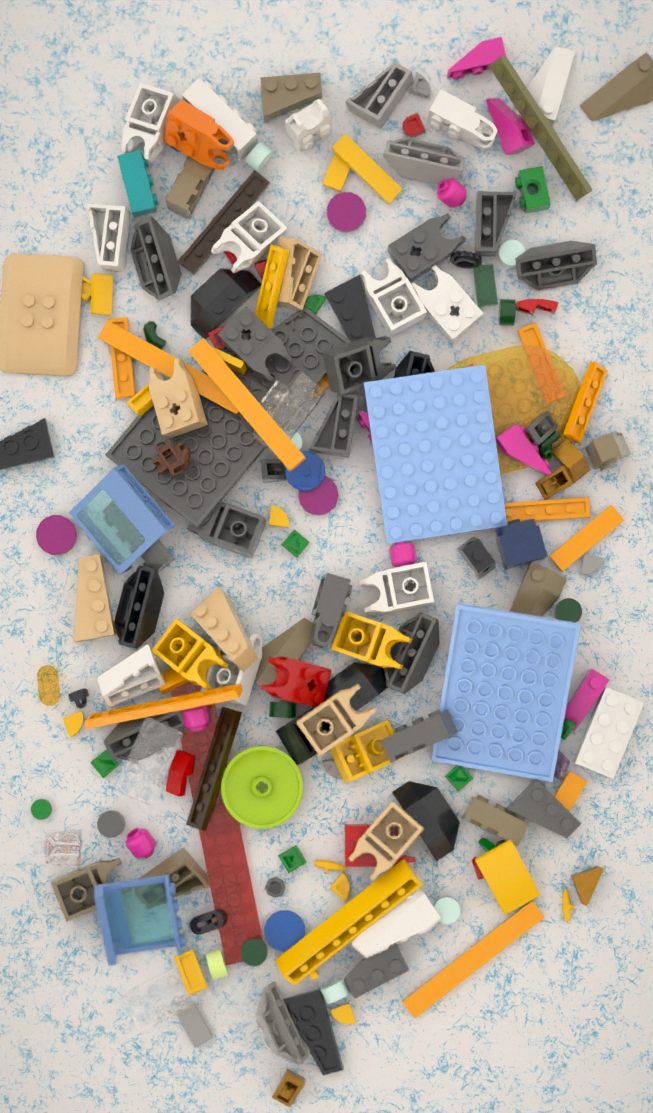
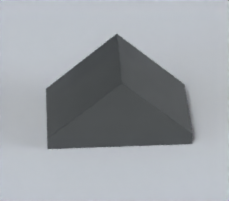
M547 410L525 425L524 429L528 434L526 435L528 439L534 442L535 445H539L559 426Z
M280 459L260 460L263 483L287 481L285 465Z

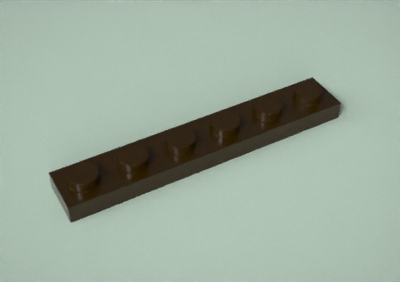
M254 170L182 255L178 263L194 275L210 257L213 245L221 238L224 230L252 207L270 185V182Z
M222 706L186 825L203 831L207 829L242 712Z

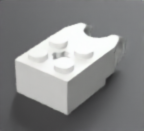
M140 83L125 118L127 122L123 129L121 151L124 153L133 152L140 143L145 142L144 159L152 163L166 145L163 139L168 112L181 99L174 93Z
M440 90L429 110L427 122L430 123L432 128L436 130L442 129L448 132L447 135L456 140L459 138L481 149H490L498 132L492 122L475 113V107L443 90ZM486 127H490L493 130V133ZM480 140H481V141H484V142H487V141H491V142H490L489 144L484 145V144H482V143L480 142Z
M317 99L311 105L298 113H294L285 120L286 132L298 151L309 149L314 145V141L319 138L323 140L331 134L332 115L321 99Z
M258 201L224 230L221 238L213 245L211 252L213 254L223 251L232 252L236 256L237 261L233 264L231 271L236 273L253 265L269 251L271 244L277 245L279 237L284 236L287 227Z
M387 258L384 262L388 274L386 279L381 281L375 280L365 270L360 273V276L364 283L368 300L388 335L392 337L424 320L427 311L402 270Z
M434 265L431 267V271L437 281L435 289L424 290L414 282L411 285L426 309V315L450 343H453L482 318L483 312L451 275L441 271ZM451 310L458 311V316H451Z
M427 562L387 569L386 571L376 572L369 578L359 580L360 587H376L380 590L379 600L369 607H365V613L390 614L435 605ZM409 583H413V586L416 585L412 592L406 590L409 587Z
M255 633L249 639L258 659L250 667L242 672L218 646L217 650L221 652L229 666L225 668L220 665H213L206 674V679L212 687L211 689L241 684L243 692L239 698L228 701L244 706L247 705L262 659V637Z

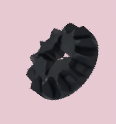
M456 251L451 253L450 262L459 268L472 269L482 264V257L471 251Z

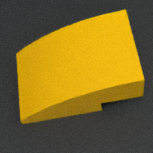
M388 719L344 739L330 749L345 784L390 764V760L381 742L382 739L394 734Z
M511 839L475 859L504 915L540 896Z

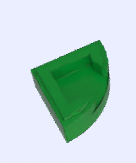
M323 295L308 296L304 307L317 315L326 297Z
M564 719L561 733L563 740L567 738L577 722Z
M482 837L478 841L486 853L496 847L495 844Z

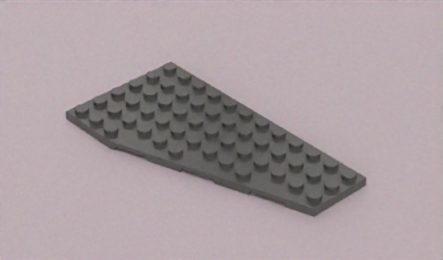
M306 307L291 315L283 323L271 330L283 342L286 351L293 358L290 364L275 356L267 359L265 365L269 374L273 377L271 383L263 377L253 374L248 368L244 375L230 369L281 429L326 377L327 373L322 352L351 342ZM200 394L208 425L173 438L164 436L161 433L153 405L141 417H136L105 454L117 466L124 464L141 485L197 529L201 527L268 446L240 412L236 415ZM166 439L172 447L183 442L184 447H188L191 450L187 470L175 478L170 471L164 475L160 474L158 468L152 462L159 457L154 447L160 448L166 444L164 441Z

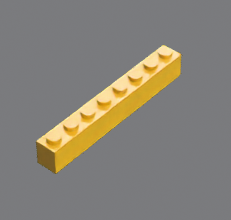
M404 859L278 957L275 961L282 976L293 986L307 977L420 888L423 884L416 871Z

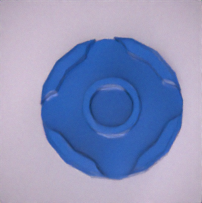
M300 451L306 459L291 472L285 466V477L295 489L301 491L313 490L324 479L325 465L317 454L310 451Z
M279 910L273 913L267 920L264 928L268 944L281 952L287 951L305 936V925L302 918L290 910Z

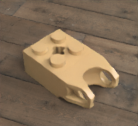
M181 358L174 359L173 376L166 381L160 375L157 368H149V389L162 435L173 438L208 425L193 376L186 369Z
M359 684L338 691L297 720L296 723L319 756L363 727L367 719L377 712L375 707L360 712L351 707L350 698L360 689ZM322 722H329L330 730L327 731L326 728L323 730L321 728Z
M392 801L358 840L355 851L348 859L353 862L364 853L373 854L377 859V866L370 879L374 881L381 873L389 870L424 828ZM391 826L394 828L395 826L399 827L398 832L400 834L397 837L389 835L391 833L389 830Z

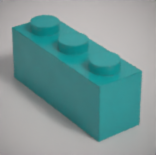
M141 150L118 155L117 158L133 217L157 212L156 205H159L156 193L152 194L151 186H154L151 174L147 175L146 167H149L148 160L144 159Z

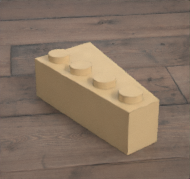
M100 554L79 558L74 642L76 643L116 635L103 558Z
M219 586L190 614L236 666L244 672L258 657L250 639L246 635L244 626L239 620L238 613L233 607L231 598Z

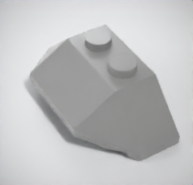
M411 138L397 139L395 141L387 140L383 155L399 176L438 185L443 180L461 175L465 162V157L459 156L457 152L449 147Z
M271 982L263 990L255 1014L257 1024L262 1028L266 1044L271 1048L272 1053L295 1064H302L309 1056L276 982Z

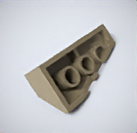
M647 52L644 53L580 105L591 121L653 101V60Z
M530 562L509 611L542 617L560 597L567 579L548 568Z
M303 618L262 647V659L255 677V683L262 687V685L271 684L275 680L277 671L275 666L268 662L269 657L276 658L282 656L295 660L300 659L311 644L310 634L313 623Z

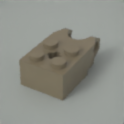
M120 858L97 861L51 881L66 922L97 909L94 898L95 885L109 883L107 874L116 865L121 863ZM131 888L122 889V894L131 890ZM75 889L83 890L81 897L73 895Z

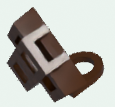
M166 439L164 440L166 444L160 448L154 447L159 457L152 462L156 465L160 474L164 475L170 471L175 478L187 470L191 450L188 447H184L183 442L172 447Z

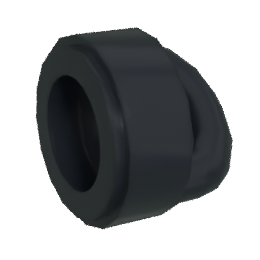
M83 688L69 693L68 697L70 702L74 701L79 709H83L87 704L86 697L89 696L88 689Z

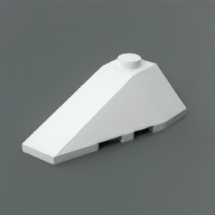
M557 46L527 86L528 91L552 127L556 120L575 53L574 51ZM516 109V114H517L520 118H522L521 115L519 114L518 110Z
M418 888L362 932L353 941L352 946L367 958L388 949L390 945L401 941L402 943L407 941L410 936L417 933L421 935L427 932L441 918L426 895Z

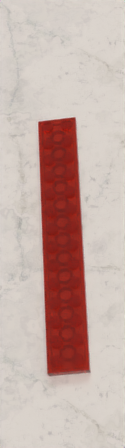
M188 682L172 690L171 694L172 697L201 692L202 687ZM215 703L207 705L210 722L206 725L205 729L190 731L189 728L185 727L180 735L183 751L194 755L193 775H188L193 800L218 722ZM220 784L206 831L199 830L214 908L215 910H224L228 917L226 925L219 928L225 963L230 965L244 962L240 952L246 940L250 938L263 940L240 823L227 810L222 799Z

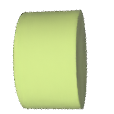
M222 950L206 953L207 963L213 980L228 976Z

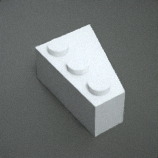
M86 204L90 215V225L93 231L98 265L104 270L124 272L131 212L123 206Z
M149 644L97 677L103 698L109 707L166 685L161 667Z

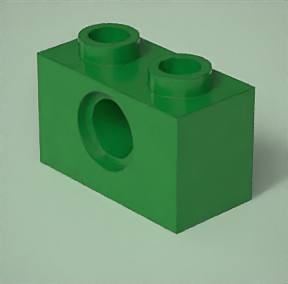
M543 166L519 170L517 177H515L516 188L521 191V196L519 197L521 209L524 208L525 214L548 210L551 203ZM530 186L535 187L537 193L530 194L527 188Z

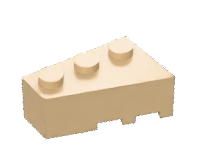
M279 237V246L290 251L278 304L290 309L303 310L322 254L296 238Z

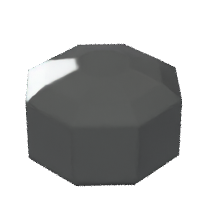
M278 877L269 879L265 886L267 894L274 898L282 896L286 888L284 881Z

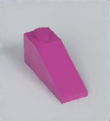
M594 669L588 670L566 705L564 719L577 722L573 731L579 726L609 682L608 678Z

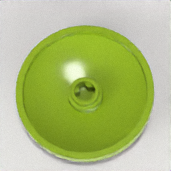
M255 746L241 751L228 763L221 780V795L227 810L237 821L252 828H272L284 823L295 813L302 799L303 780L298 766L286 753L273 747Z

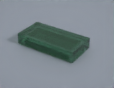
M493 264L473 268L477 306L498 305Z

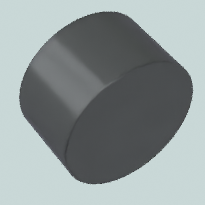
M110 810L104 812L98 819V830L105 837H116L123 832L125 819L118 811Z

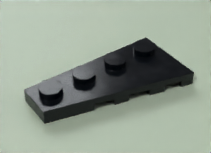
M360 275L324 293L347 338L351 342L365 337L376 338Z
M46 418L0 441V470L55 458Z
M316 989L283 998L293 1022L301 1033L303 1041L306 1042L310 1049V1053L321 1073L327 1075L342 1071L344 1069L321 990Z

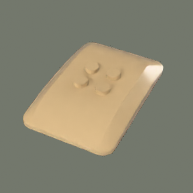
M10 254L5 258L0 300L1 371L6 373L71 376L75 373L78 364L82 279L84 276V264L79 258L32 254Z

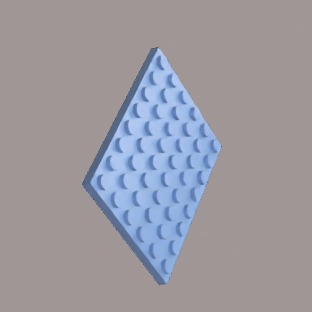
M485 365L363 382L387 544L506 526L507 519Z
M457 603L440 712L449 711L458 733L434 743L431 761L553 782L581 624Z

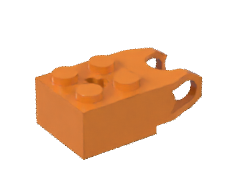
M182 99L168 112L164 142L204 166L224 170L230 164L228 156L222 150L228 151L234 145V140L221 126L215 123L214 118ZM219 139H225L229 143L226 145L221 144ZM214 158L223 159L225 163L218 164L214 161Z

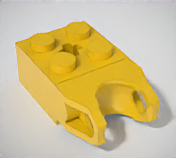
M346 611L344 617H342L331 649L382 668L395 667L402 670L403 665L398 664L392 659L390 650L397 642L411 643L412 638L404 636L399 630L391 626ZM358 636H362V639L360 641L357 640Z
M177 618L152 649V652L184 678L206 690L212 688L206 679L207 670L213 665H220L225 668L229 666L221 652Z

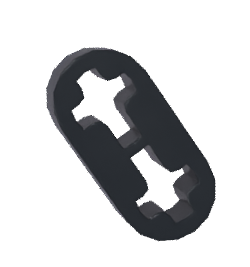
M216 909L198 915L191 919L190 929L196 935L219 929L226 925L228 921L227 914L222 909ZM220 917L219 921L212 923V918ZM205 921L206 925L198 928L197 924Z

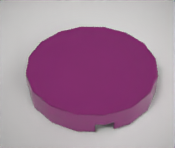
M342 192L335 195L327 206L328 221L334 229L340 232L357 230L363 225L366 218L364 201L352 192Z
M324 476L321 484L313 490H299L298 498L300 505L310 514L320 516L329 513L334 509L338 501L337 486L331 479Z
M52 515L40 522L36 530V539L43 551L51 555H61L73 548L77 532L74 524L68 518L62 515Z

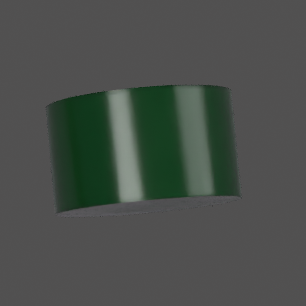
M500 299L498 325L514 326L516 300Z
M566 598L556 604L554 616L557 620L576 623L582 616V607L578 601Z
M270 702L269 717L296 718V703Z
M259 938L246 940L241 948V958L249 966L261 965L266 960L268 954L266 943Z

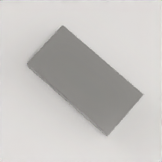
M194 1001L175 1010L195 1048L213 1038Z

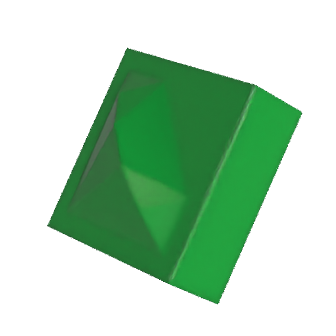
M294 529L281 545L297 558L310 542Z
M107 749L90 762L102 778H105L119 766L118 762L111 758Z
M458 765L444 776L458 792L473 779L463 766Z
M297 845L278 855L288 873L307 863Z

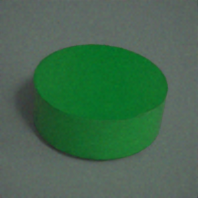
M38 799L32 804L31 813L36 819H46L52 813V805L46 799Z

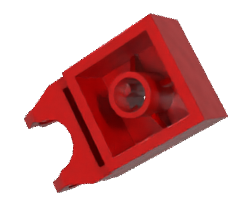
M282 656L276 658L269 657L268 662L275 666L277 675L273 683L262 685L261 690H265L272 697L314 708L324 702L331 669Z
M345 824V867L377 866V859L371 853H364L353 862L348 859L355 851L358 840L372 824ZM391 826L389 828L391 831L390 836L393 837L395 835L397 837L400 834L398 832L399 827L395 826L394 828ZM402 854L392 867L403 859L407 863H414L416 858Z

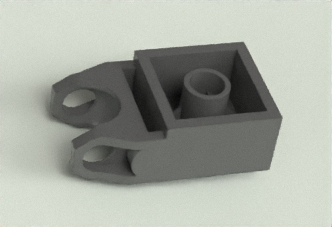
M449 213L427 220L388 245V253L410 283L430 271L432 266H438L443 263L444 260L451 256V253L455 252L457 247L466 241L464 236L448 240L441 235L440 229L450 220L451 216ZM412 251H418L419 257L416 255L412 256Z
M247 306L217 334V339L236 358L244 361L246 367L253 374L263 377L269 383L273 381V377L266 368L265 362L267 359L275 356L289 364L293 361V358L286 351L283 342ZM243 333L250 334V339L246 338L243 340Z
M387 336L377 338L365 337L322 352L330 391L343 395L364 387L363 382L381 380L391 371L395 370L396 364L391 362L381 363L379 360L380 352L391 343V338Z
M221 502L211 513V519L207 524L202 525L199 529L189 524L187 529L197 534L207 543L252 559L267 521L264 516ZM243 528L244 532L237 535L235 531Z
M330 573L322 576L311 615L315 616L310 634L313 646L323 648L333 641L339 619L344 617L347 605L344 602L352 591V585H349L351 579ZM319 632H323L326 635L325 642H321L318 639Z

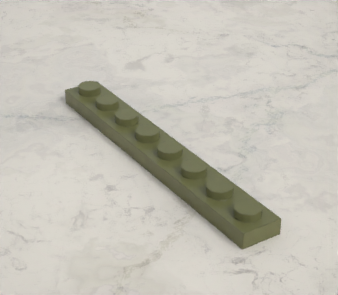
M504 54L489 65L490 69L575 200H579L593 189L506 55Z

